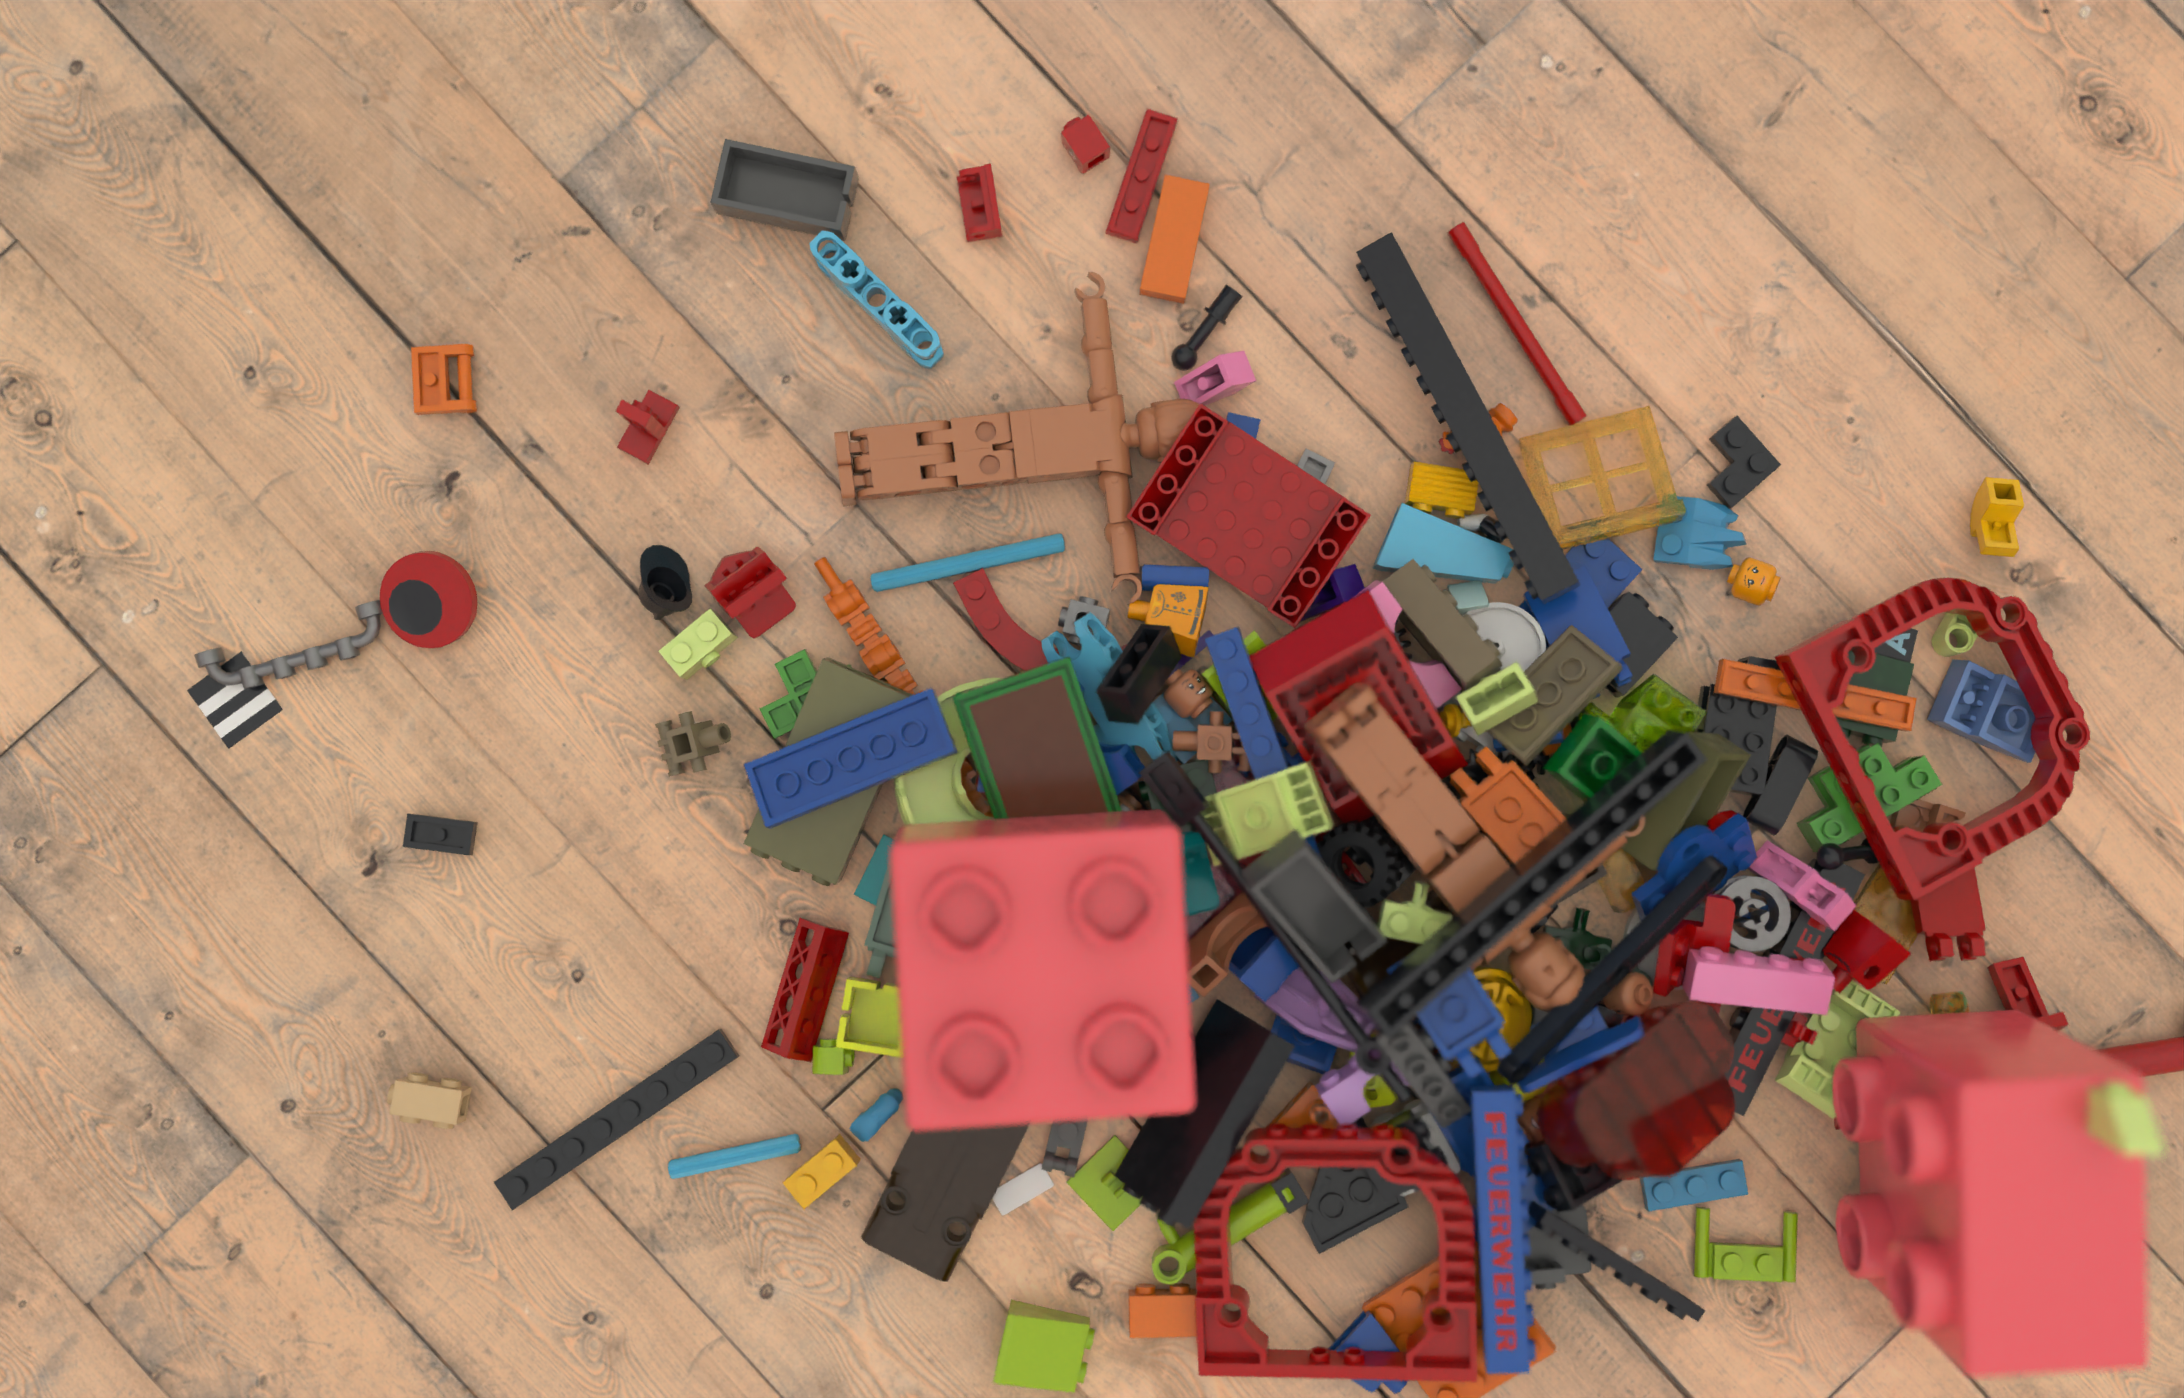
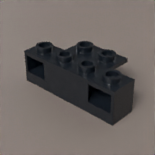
M1752 656L1738 659V662L1780 670L1776 660ZM1710 684V687L1701 686L1697 709L1706 710L1704 729L1697 728L1694 729V732L1718 733L1751 754L1730 792L1751 796L1764 795L1777 706L1714 693L1715 684Z

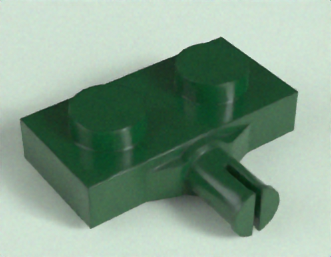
M1576 907L1572 927L1559 928L1544 925L1543 932L1551 934L1556 940L1558 938L1561 939L1565 948L1576 957L1585 969L1592 970L1594 967L1589 963L1600 960L1599 952L1589 949L1590 946L1606 944L1611 949L1612 939L1593 935L1585 930L1590 910Z

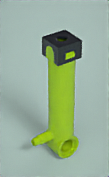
M1289 1167L1268 1184L1231 1206V1246L1284 1213L1288 1212L1291 1214L1309 1203L1308 1198ZM1157 1218V1223L1168 1244L1159 1246L1154 1251L1152 1270L1154 1276L1160 1282L1172 1285L1178 1283L1186 1273L1196 1268L1194 1229L1180 1237L1175 1227H1171ZM1168 1256L1174 1257L1178 1261L1177 1268L1170 1272L1162 1270L1159 1266L1161 1260Z

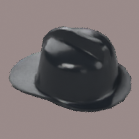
M653 545L646 548L640 558L641 583L639 599L641 604L653 613L655 620H661L664 616L688 609L692 603L689 571L683 558L673 549L663 545Z

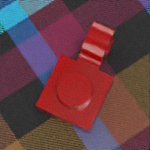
M1795 1012L1780 1044L1794 1048L1796 1043L1803 1041L1813 1045L1818 1032L1807 1028L1805 1024L1808 1017Z

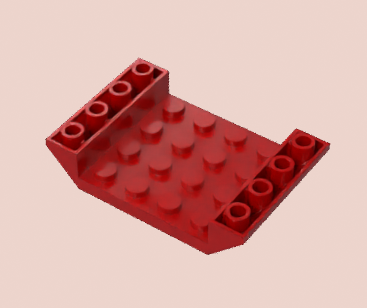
M1200 403L1126 518L1152 535L1159 536L1204 567H1207L1210 571L1267 607L1269 612L1293 628H1296L1371 515Z

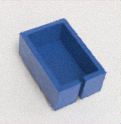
M1269 926L1260 928L1247 936L1235 950L1229 964V970L1264 1002L1271 995L1278 992L1282 983L1294 970L1299 968Z

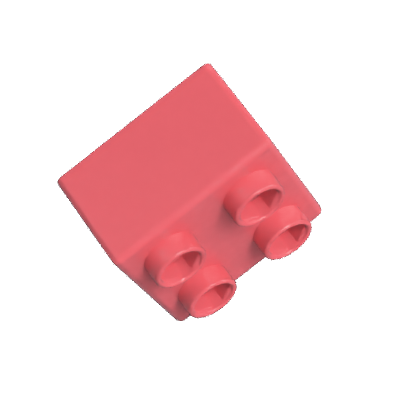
M1153 809L908 824L898 829L890 849L906 1121L912 1130L922 1131L1187 1113L1194 1108L1196 1099L1181 833L1164 811Z
M2018 1010L1860 1019L1856 1025L1857 1057L1843 1058L1836 1064L1832 1083L1833 1105L1840 1130L1847 1140L1859 1142L1860 1194L1844 1195L1839 1200L1836 1210V1235L1839 1252L1849 1274L1856 1279H1867L1891 1302L1894 1313L1903 1327L1909 1330H1920L1969 1376L1983 1377L2145 1367L2148 1361L2145 1155L2122 1154L2087 1133L2089 1087H2105V1082H2122L2129 1084L2131 1090L2144 1096V1082L2141 1075Z

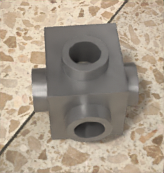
M1079 596L1078 601L1070 599L1069 607H1062L1058 626L1063 627V635L1069 637V643L1081 646V642L1075 632L1074 622L1082 616L1092 613L1106 628L1110 609L1098 606L1099 601ZM1088 625V628H1089L1090 632L1093 634L1092 629H1091L1090 626Z

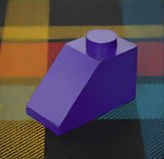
M1356 564L1334 570L1300 622L1328 612L1351 599L1365 588Z

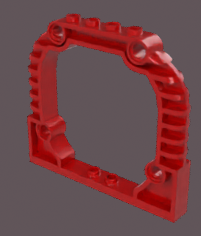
M1936 578L1917 583L1774 657L1898 900L1915 901L1982 864L1983 858L2042 827L2056 816L2073 791L2075 772L2080 767L2079 750L2086 747L2090 740V730L2084 719V711L2079 703L2074 700L2068 688V680L2059 670L2053 659L2052 648L2044 641L2037 627L2038 622L2034 614L2028 610L2026 604L2020 598L2015 596L2000 598L1988 588L1964 579ZM2001 609L2005 611V621L2001 617ZM1943 612L1961 614L1967 617L1972 629L1980 638L1987 642L1998 643L2036 717L2031 727L2030 738L2039 758V764L2029 784L2018 794L1964 825L1958 823H1932L1926 826L1922 832L1906 826H1891L1874 794L1875 786L1872 780L1864 774L1859 764L1860 757L1858 752L1848 743L1832 709L1843 704L1845 692L1852 675L1868 671L1873 666L1876 656L1874 649L1937 614ZM1849 650L1854 653V664H1851L1848 659ZM2064 729L2067 733L2066 741L2063 738ZM1944 833L1947 835L1948 838L1946 846H1944L1942 842V836Z
M1273 1123L1267 1125V1127L1251 1130L1245 1137L1244 1146L1234 1151L1194 1220L1198 1375L1477 1382L1474 1219L1471 1201L1457 1175L1440 1161L1437 1156L1419 1148L1418 1140L1414 1133L1408 1129L1393 1128L1389 1124H1376L1372 1128H1358L1355 1124L1347 1123L1340 1124L1337 1128H1323L1320 1124L1309 1123L1299 1128L1287 1127V1125L1282 1123ZM1262 1145L1269 1152L1259 1155L1252 1150V1147ZM1397 1146H1404L1410 1152L1407 1155L1399 1156L1393 1153L1392 1150ZM1285 1167H1375L1378 1173L1389 1182L1416 1184L1434 1208L1438 1225L1439 1287L1431 1289L1424 1296V1322L1406 1339V1352L1364 1351L1357 1347L1337 1352L1325 1347H1313L1310 1350L1269 1349V1336L1260 1330L1248 1316L1249 1294L1243 1287L1233 1283L1230 1209L1232 1201L1245 1183L1272 1181L1282 1173ZM1235 1304L1239 1307V1310L1230 1311L1224 1305ZM1438 1307H1442L1447 1309L1448 1312L1443 1315L1435 1314L1432 1310Z

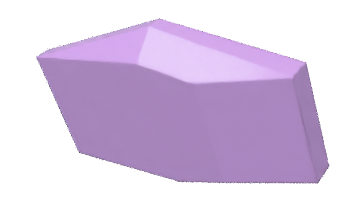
M1300 968L1294 970L1282 983L1278 992L1271 995L1266 1002L1254 994L1256 999L1300 1033L1356 1053L1358 1045ZM1320 971L1368 1037H1370L1372 1034L1371 1030H1375V1027L1355 1004L1359 998L1340 979L1332 984Z

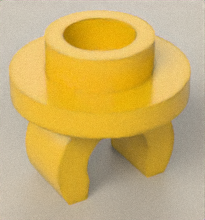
M1447 704L1443 711L1440 712L1453 738L1459 735L1462 728L1472 727L1466 715L1460 712L1456 704Z

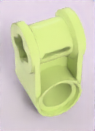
M1945 612V616L1933 634L1932 647L1937 654L1943 657H1951L1970 650L1978 635L1972 629L1966 616ZM1950 633L1955 635L1957 639L1956 648L1949 642Z

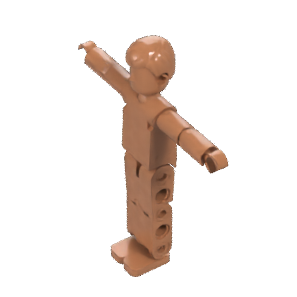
M1088 272L1087 277L1097 284L1099 292L1096 295L1087 296L1081 290L1075 288L1074 293L1076 298L1082 303L1081 313L1084 336L1081 340V348L1087 356L1090 387L1087 391L1089 403L951 418L950 422L947 420H935L861 428L850 432V439L859 441L853 443L849 441L848 431L834 432L843 506L857 505L855 492L857 488H864L857 491L858 500H875L1008 486L1028 481V484L1099 475L1098 486L1104 494L1107 518L1104 536L1110 544L1113 575L1116 578L1111 586V592L1121 581L1132 582L1136 590L1135 595L1127 604L1129 605L1138 600L1142 593L1141 582L1134 576L1140 574L1137 541L1132 524L1134 522L1126 518L1132 509L1129 478H1132L1133 475L1129 449L1138 447L1139 454L1143 458L1157 460L1158 463H1161L1199 404L1189 399L1153 402L1150 404L1151 407L1144 408L1137 413L1135 424L1125 423L1123 395H1118L1113 350H1111L1112 338L1107 300L1102 298L1105 291V283L1099 274ZM853 455H861V456H858V457L853 458V466H854V472H855V473L863 474V475L853 476V467H852V458H851V456H853Z
M1357 682L1337 697L1331 705L1325 707L1304 725V728L1312 737L1316 738L1315 741L1324 754L1377 817V820L1455 916L1504 874L1510 866L1485 835L1478 833L1480 831L1471 817L1376 701L1378 696L1371 687ZM1643 815L1631 828L1627 829L1472 965L1470 969L1473 971L1482 962L1487 965L1510 946L1512 951L1508 956L1507 962L1513 974L1511 979L1535 1008L1548 1012L1555 1006L1571 1002L1577 996L1582 987L1583 978L1586 976L1582 965L1565 948L1561 939L1558 938L1556 940L1551 934L1546 932L1531 934L1530 928L1552 911L1549 906L1584 879L1586 874L1592 872L1626 844L1627 839L1625 836L1632 837L1638 835L1644 828L1645 816ZM1371 1030L1375 1036L1380 1033L1378 1030Z

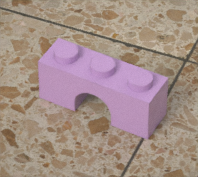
M1370 1050L1372 1057L1376 1059L1381 1058L1378 1050ZM1356 1053L1348 1060L1349 1063L1338 1071L1337 1069L1328 1071L1320 1078V1082L1315 1085L1319 1095L1339 1124H1351L1371 1111L1367 1100L1363 1096V1090L1367 1081L1378 1075H1370L1362 1071L1357 1065ZM1391 1062L1390 1066L1392 1067V1069L1395 1071V1073L1398 1075V1077L1401 1079L1406 1087L1409 1086L1410 1084L1407 1082V1080L1404 1078V1076L1401 1074V1072L1398 1070L1395 1064Z

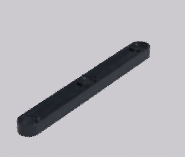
M1713 855L1703 859L1583 978L1582 987L1571 1002L1555 1006L1511 1049L1512 1052L1506 1055L1499 1063L1498 1073L1510 1084L1520 1082L1721 883L1726 876L1728 867Z

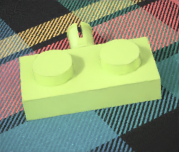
M1416 881L1412 901L1396 902L1383 899L1377 925L1385 937L1423 944L1449 922L1453 915L1450 912L1435 910L1426 905L1430 885Z

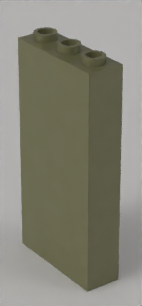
M824 658L821 661L785 747L908 698L913 694L832 658ZM883 783L771 829L765 827L762 815L758 809L744 844L752 847L750 851L759 857L769 859L772 856L781 860V865L793 872L803 870L812 874V880L825 886H830L831 883L836 885L843 878Z

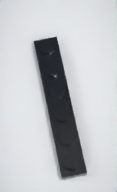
M1535 1201L1531 1203L1528 1208V1214L1537 1220L1534 1227L1551 1238L1554 1233L1559 1234L1563 1237L1560 1243L1576 1254H1579L1581 1249L1589 1253L1587 1260L1605 1271L1607 1266H1610L1616 1270L1613 1274L1615 1278L1629 1287H1632L1634 1282L1642 1286L1639 1292L1657 1304L1661 1298L1667 1302L1665 1309L1683 1320L1688 1315L1699 1322L1705 1310L1692 1300Z

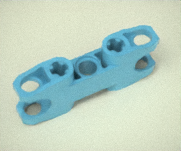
M822 230L809 243L810 250L816 259L819 269L847 297L853 299L890 335L892 340L921 367L932 369L944 357L937 332L909 304L902 301L865 266L862 259L832 232ZM825 240H831V241L835 242V244H834V243H827V244L818 252V246L820 245L821 242H823V241H825ZM829 253H836L831 258H825V256ZM875 294L886 296L885 302L878 307L869 304L870 298ZM922 342L932 343L927 349L917 348ZM936 351L935 355L931 359H929L931 355Z
M1088 613L1074 622L1075 632L1081 642V650L1072 647L1066 637L1058 631L1053 632L1041 641L1043 653L1048 663L1070 656L1076 677L1085 688L1083 693L1085 703L1098 723L1093 726L1098 742L1107 745L1127 744L1135 754V745L1140 746L1146 750L1153 761L1168 750L1173 756L1176 755L1175 751H1173V741L1168 732L1166 722L1154 703H1151L1138 724L1108 721L1096 690L1123 650L1115 637L1095 615ZM1088 625H1089L1090 628L1092 629L1093 634L1090 632V630H1089V628H1088ZM1053 644L1057 647L1059 654L1055 651ZM1158 741L1162 745L1163 751L1161 750Z

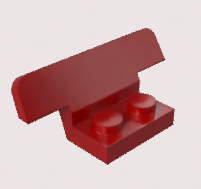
M1710 893L1706 900L1703 922L1684 919L1660 942L1653 987L1654 994L1666 997L1675 987L1683 985L1689 949L1701 950L1702 947H1713L1724 953H1729L1735 915V904L1730 897ZM1692 1000L1689 1018H1714L1720 1012L1721 1003Z

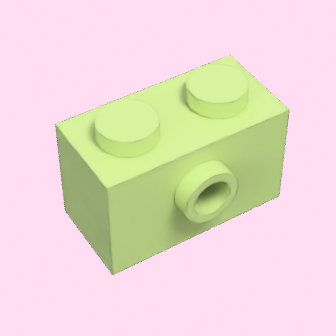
M710 608L658 652L679 677L688 680L703 666L708 668L715 663L721 656L719 653L738 637L721 616Z
M1517 662L1495 675L1492 674L1484 677L1477 685L1456 696L1461 709L1477 735L1486 732L1538 702L1535 690Z

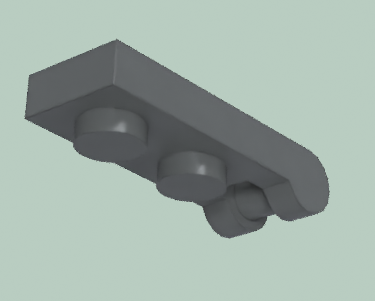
M1088 1119L1052 1122L1041 1170L1051 1172L1052 1169L1065 1172V1176L1075 1177ZM1057 1146L1070 1149L1068 1159L1055 1156Z

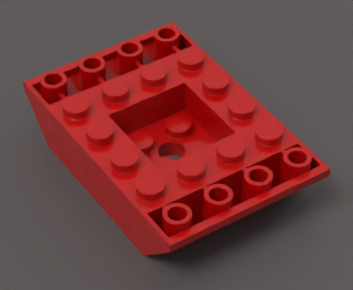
M1369 589L1249 655L1253 669L1267 698L1304 761L1311 760L1323 794L1344 824L1354 820L1361 822L1372 817L1374 814L1316 743V738L1308 733L1304 725L1357 682L1371 687L1378 696L1376 701L1440 780L1454 773L1459 768L1468 765Z

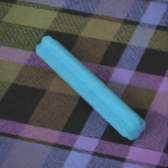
M792 1134L683 1157L668 1162V1171L671 1179H677L795 1154L801 1150V1142L798 1134Z

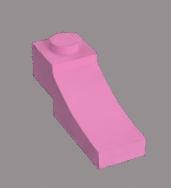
M1768 840L1756 852L1757 858L1748 868L1756 876L1775 883L1782 889L1786 897L1806 911L1809 916L1832 931H1835L1856 907L1845 891L1828 882L1815 869Z

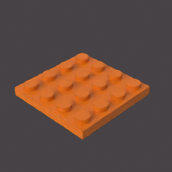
M1475 1239L1477 1382L1417 1381L1429 1398H1480L1520 1374H1487L1483 1349L1478 1243ZM1439 1256L1363 1304V1311L1366 1313L1369 1310L1400 1352H1406V1339L1424 1322V1296L1431 1289L1439 1287ZM1438 1307L1432 1310L1435 1314L1443 1315L1448 1312L1447 1309L1442 1307ZM1535 1318L1534 1325L1527 1326L1528 1339H1534L1536 1356L1535 1361H1529L1530 1367L1552 1355L1556 1350V1345Z

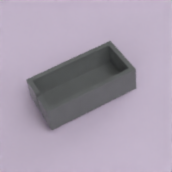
M725 139L710 203L719 215L818 235L822 230L829 231L842 241H845L851 217L849 206L853 207L859 176L855 166Z
M1297 829L1293 830L1241 871L1250 891L1332 984L1357 965L1345 943L1350 940L1358 956L1363 960L1387 942L1377 923Z

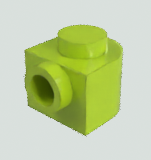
M820 1039V1045L813 1046L812 1073L826 1075H844L848 1073L849 1067L854 1065L855 1051L836 1047L837 1039Z

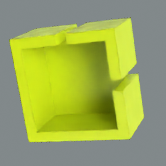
M857 977L846 979L842 1010L849 1011L852 1008L851 1014L845 1013L840 1016L836 1047L902 1058L898 984L887 982L883 988H880L881 981Z

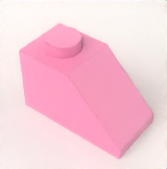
M1239 351L1218 355L1176 380L1174 384L1181 399H1189L1205 406L1237 393L1256 382V378L1245 352Z

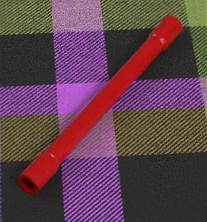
M1462 222L1452 228L1447 234L1461 256L1466 259L1550 391L1556 406L1568 425L1571 427L1586 418V413L1574 394L1566 387L1481 253L1478 243L1466 224Z

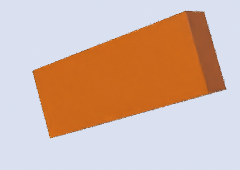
M1165 174L1141 281L1140 295L1182 304L1185 303L1210 184Z

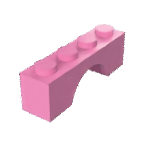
M1375 580L1358 594L1369 589L1394 633L1395 623L1402 608L1384 583ZM1437 660L1427 662L1410 661L1436 708H1439L1462 690L1442 662Z

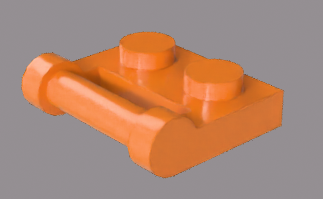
M453 344L411 347L414 413L426 415L457 412L474 413L477 411L476 401L473 400L471 357H474L473 345ZM457 357L459 400H450L448 358Z

